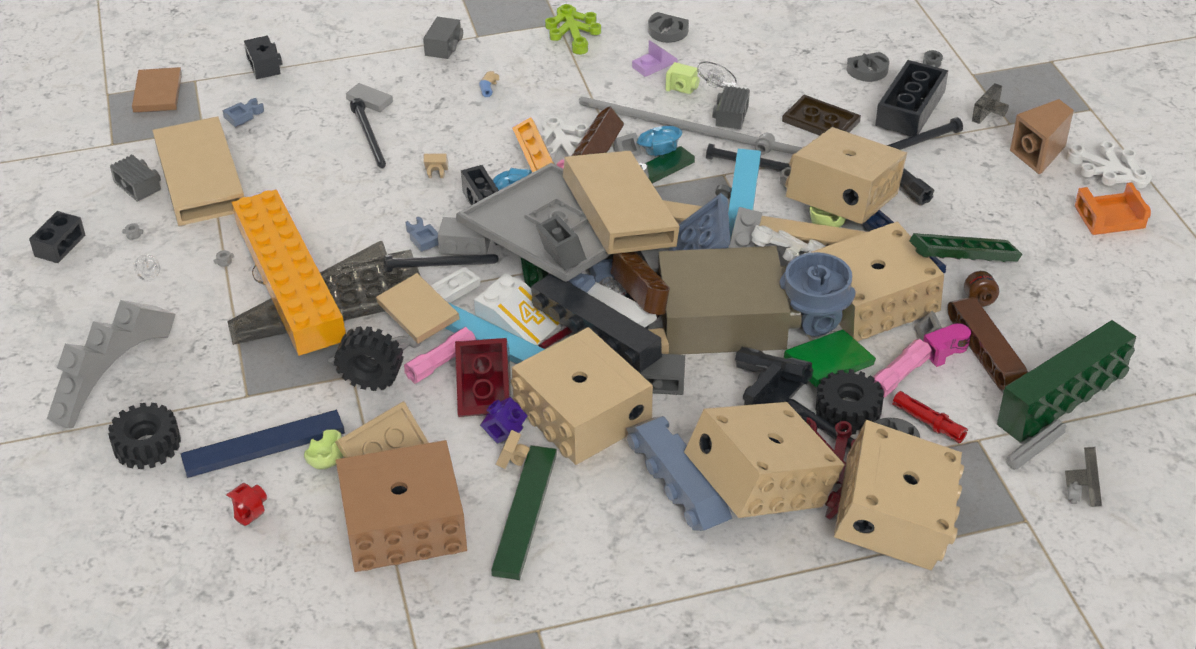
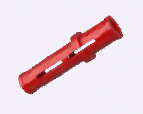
M899 391L895 395L892 403L894 407L929 425L937 434H945L957 443H961L965 439L968 428L951 420L949 415L931 409L903 391Z

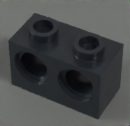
M56 211L29 238L34 257L59 263L85 237L81 217Z

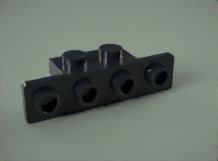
M772 363L766 371H762L759 374L757 381L752 386H748L743 394L744 405L787 402L804 384L786 380L781 376L782 367Z

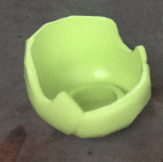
M813 206L809 207L810 219L813 224L840 228L846 221V218Z
M325 430L321 440L311 439L309 449L304 452L305 461L316 469H328L335 466L336 459L343 458L341 451L335 441L342 438L341 433L337 430Z

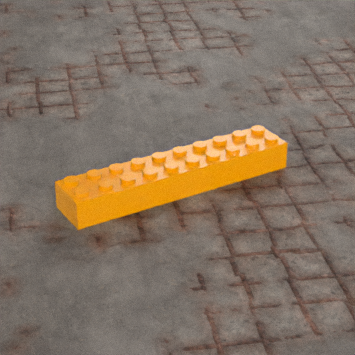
M277 189L267 190L251 197H242L237 201L231 202L237 226L298 356L340 343L346 333L343 316Z

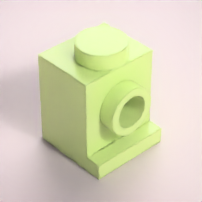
M674 62L666 72V91L670 92L672 89L691 94L699 86L700 78L698 77V68Z

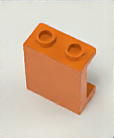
M1132 182L1126 184L1124 193L1094 197L1088 187L1078 189L1075 208L1092 235L1146 228L1148 218L1151 216V209Z

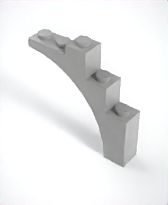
M120 300L112 324L93 321L85 346L65 343L57 369L63 372L47 419L64 427L74 428L81 408L103 373L116 359L139 343L153 338L168 337L176 314L157 306Z

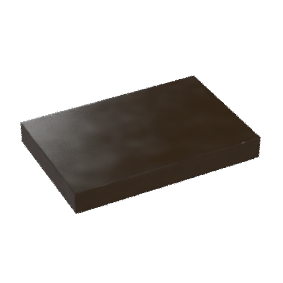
M804 94L782 115V122L821 136L822 133H825L832 127L850 133L860 122L861 115Z

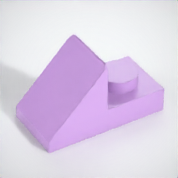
M649 40V53L633 60L632 68L646 77L673 65L674 62L677 63L678 59Z

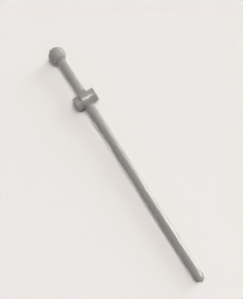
M587 97L579 98V103L584 106L601 110L611 106L618 114L754 145L755 150L761 151V155L769 153L771 150L794 154L802 149V147L776 142L773 134L768 132L761 134L759 137H754Z

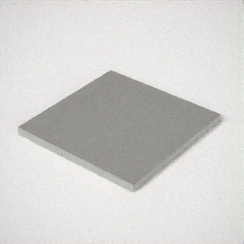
M553 163L456 213V221L565 282L611 255L607 254L565 182L563 169ZM557 214L578 235L586 256V260L566 271L544 249L536 225Z

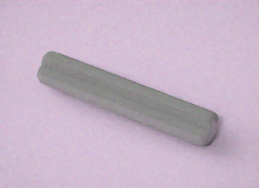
M1059 419L1054 420L1009 454L1006 461L1007 465L1013 469L1020 468L1063 435L1067 427L1066 424L1062 423Z

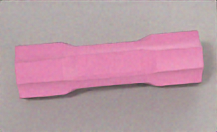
M464 327L449 336L444 343L426 354H420L405 363L404 372L408 379L416 384L431 375L436 368L456 356L455 341L476 340L473 332Z
M921 339L914 340L902 351L901 355L873 376L875 378L874 383L879 382L881 384L884 398L915 368L920 367L931 357L932 349L928 343L923 342Z

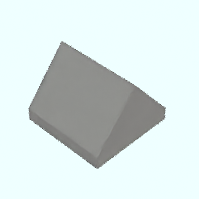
M632 133L617 137L614 141V152L631 151L634 156L642 154L637 143V134Z
M931 311L915 326L919 338L923 341L924 335L942 329L935 312Z

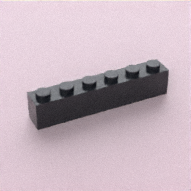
M549 274L531 286L532 303L537 310H541L555 321L560 322L576 333L589 327L638 372L641 373L662 357L660 336L572 283L565 282Z

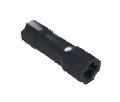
M904 168L900 185L920 205L929 203L934 197L933 193L935 190Z
M744 346L737 351L735 357L736 367L739 369L761 372L766 371L774 363L782 367L781 376L786 380L807 384L812 379L814 371L812 362L796 358L785 359L772 356L760 350Z

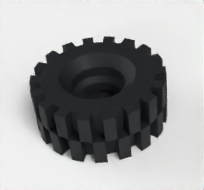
M361 326L356 327L355 331L353 329L348 330L347 334H344L334 356V366H337V373H343L342 379L345 381L351 380L350 385L354 387L356 384L361 385L360 389L366 390L367 387H370L371 391H377L378 387L380 390L386 389L387 386L390 387L396 380L404 359L402 348H398V341L392 342L390 334L385 336L382 334L383 330L377 328L375 332L369 326H366L365 330Z
M843 369L838 370L837 375L831 372L828 374V379L823 377L821 384L818 385L816 414L834 426L841 421L849 422L852 427V435H854L857 430L861 431L866 420L874 422L880 419L884 391L881 389L879 382L874 383V377L871 375L868 378L865 377V372L860 371L859 374H855L852 369H849L848 373H844ZM843 398H853L857 401L849 402L843 400Z
M151 402L150 406H146V403H140L138 408H135L134 405L129 406L128 412L120 411V418L114 417L112 419L113 425H109L108 435L114 456L122 465L126 463L128 468L133 469L134 465H137L138 469H144V465L154 468L157 462H160L162 465L166 462V457L172 458L175 455L174 450L178 451L180 447L181 437L176 417L172 410L169 409L167 411V407L164 405L158 408L157 403ZM153 435V436H151L150 438H147V439H144V440H138L139 438H141V437H143V436Z

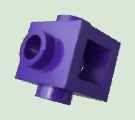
M509 397L501 402L499 400L493 402L488 407L487 411L489 413L480 426L498 444L507 440L511 430L520 433L523 429L522 424L528 415L517 402Z

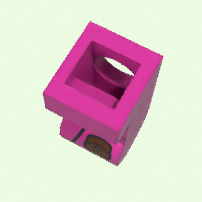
M952 324L924 335L923 342L928 343L932 349L929 360L938 367L945 364L946 357L954 353L960 354L967 351L971 335L969 327L963 324Z

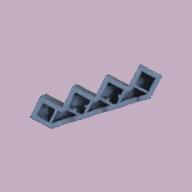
M664 416L653 417L626 428L628 432L627 441L630 448L635 453H645L647 458L645 461L646 468L654 478H664L666 483L664 489L668 499L673 504L684 505L686 510L684 517L689 527H692V530L705 531L733 519L727 503L684 453L687 447L678 433L672 435L667 429L669 422Z

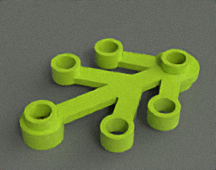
M570 4L561 5L557 8V15L555 17L545 19V28L550 30L549 36L553 41L560 40L570 30L574 40L572 41V52L578 55L588 52V41L585 37L581 36L579 29L589 32L591 35L601 34V24L596 23V13L587 12L583 14L577 12L576 8ZM574 18L585 21V23L574 20ZM561 21L565 22L562 26L557 28V25Z

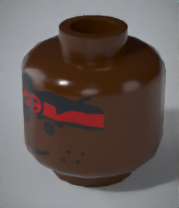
M980 270L973 272L965 279L964 292L967 297H975L982 307L989 306L997 300L1000 293L999 286L990 273Z

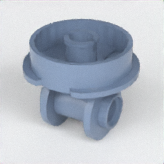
M806 253L794 258L788 264L786 272L780 279L781 288L785 289L787 296L791 299L790 305L803 315L801 326L805 333L810 336H822L834 330L842 320V310L846 309L853 302L856 295L855 289L851 287L852 271L842 259L827 253Z

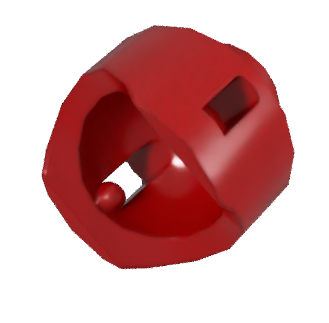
M242 483L226 494V496L232 499L234 519L241 525L246 526L264 514L263 502L267 500V495L259 485L251 488L248 484Z

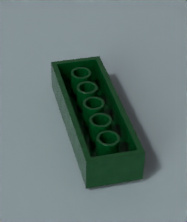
M1111 320L1004 388L997 425L1020 443L1029 437L1035 436L1042 428L1065 413H1071L1082 402H1088L1097 392L1106 390L1117 379H1123L1130 369L1128 365L1130 358L1135 352L1134 344L1137 336Z

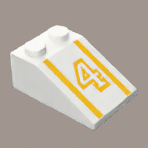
M506 273L474 299L475 316L537 346L550 338L563 326V324L555 321L552 317L533 306L531 288L525 282Z

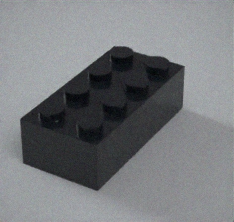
M907 60L878 103L875 126L903 133L907 136L919 134L945 93L948 70Z

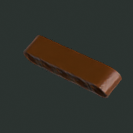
M611 106L605 108L596 116L571 156L608 152L624 126V122Z
M635 251L614 254L610 271L612 276L645 312L656 315L665 314L670 287Z
M972 296L948 303L947 311L951 322L969 327L971 335L968 346L1000 390L1003 391L1007 385L1028 373L1024 363L975 297Z

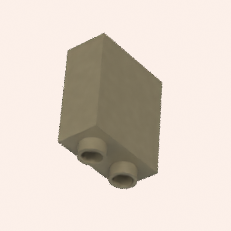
M777 246L659 251L658 276L670 287L666 312L661 315L662 325L669 343V354L737 352L742 346L760 351L787 350L789 329L801 327V312L793 309L790 305L791 299H787L785 289H782L780 286V279L786 272L787 266L780 265Z

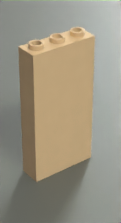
M219 117L152 130L178 226L234 214L231 202L244 197V193Z
M631 151L568 156L564 158L563 178L607 254L677 247L680 226Z

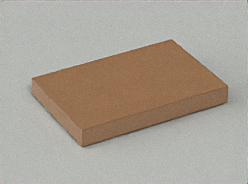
M181 67L138 70L132 102L133 112L177 110L182 75Z

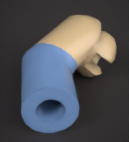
M494 71L486 72L479 82L484 97L492 95L493 91L490 85L497 84L496 80L499 81V75L494 73Z

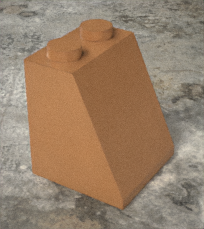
M1060 99L1017 114L1010 151L1036 173H1043L1066 147L1074 110Z

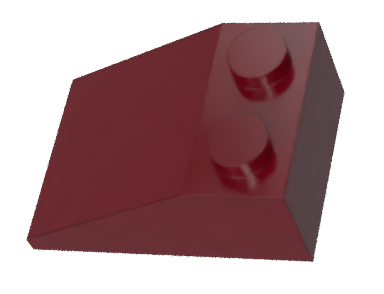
M507 338L455 341L458 417L487 415L489 413L487 409L496 400L501 402L511 397L510 351Z

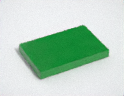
M844 329L787 349L784 352L785 359L796 358L812 362L814 371L812 379L809 381L815 387L821 384L823 377L828 379V374L831 372L837 375L838 370L842 369L844 373H848L849 369L857 372L874 365L876 360L869 351Z

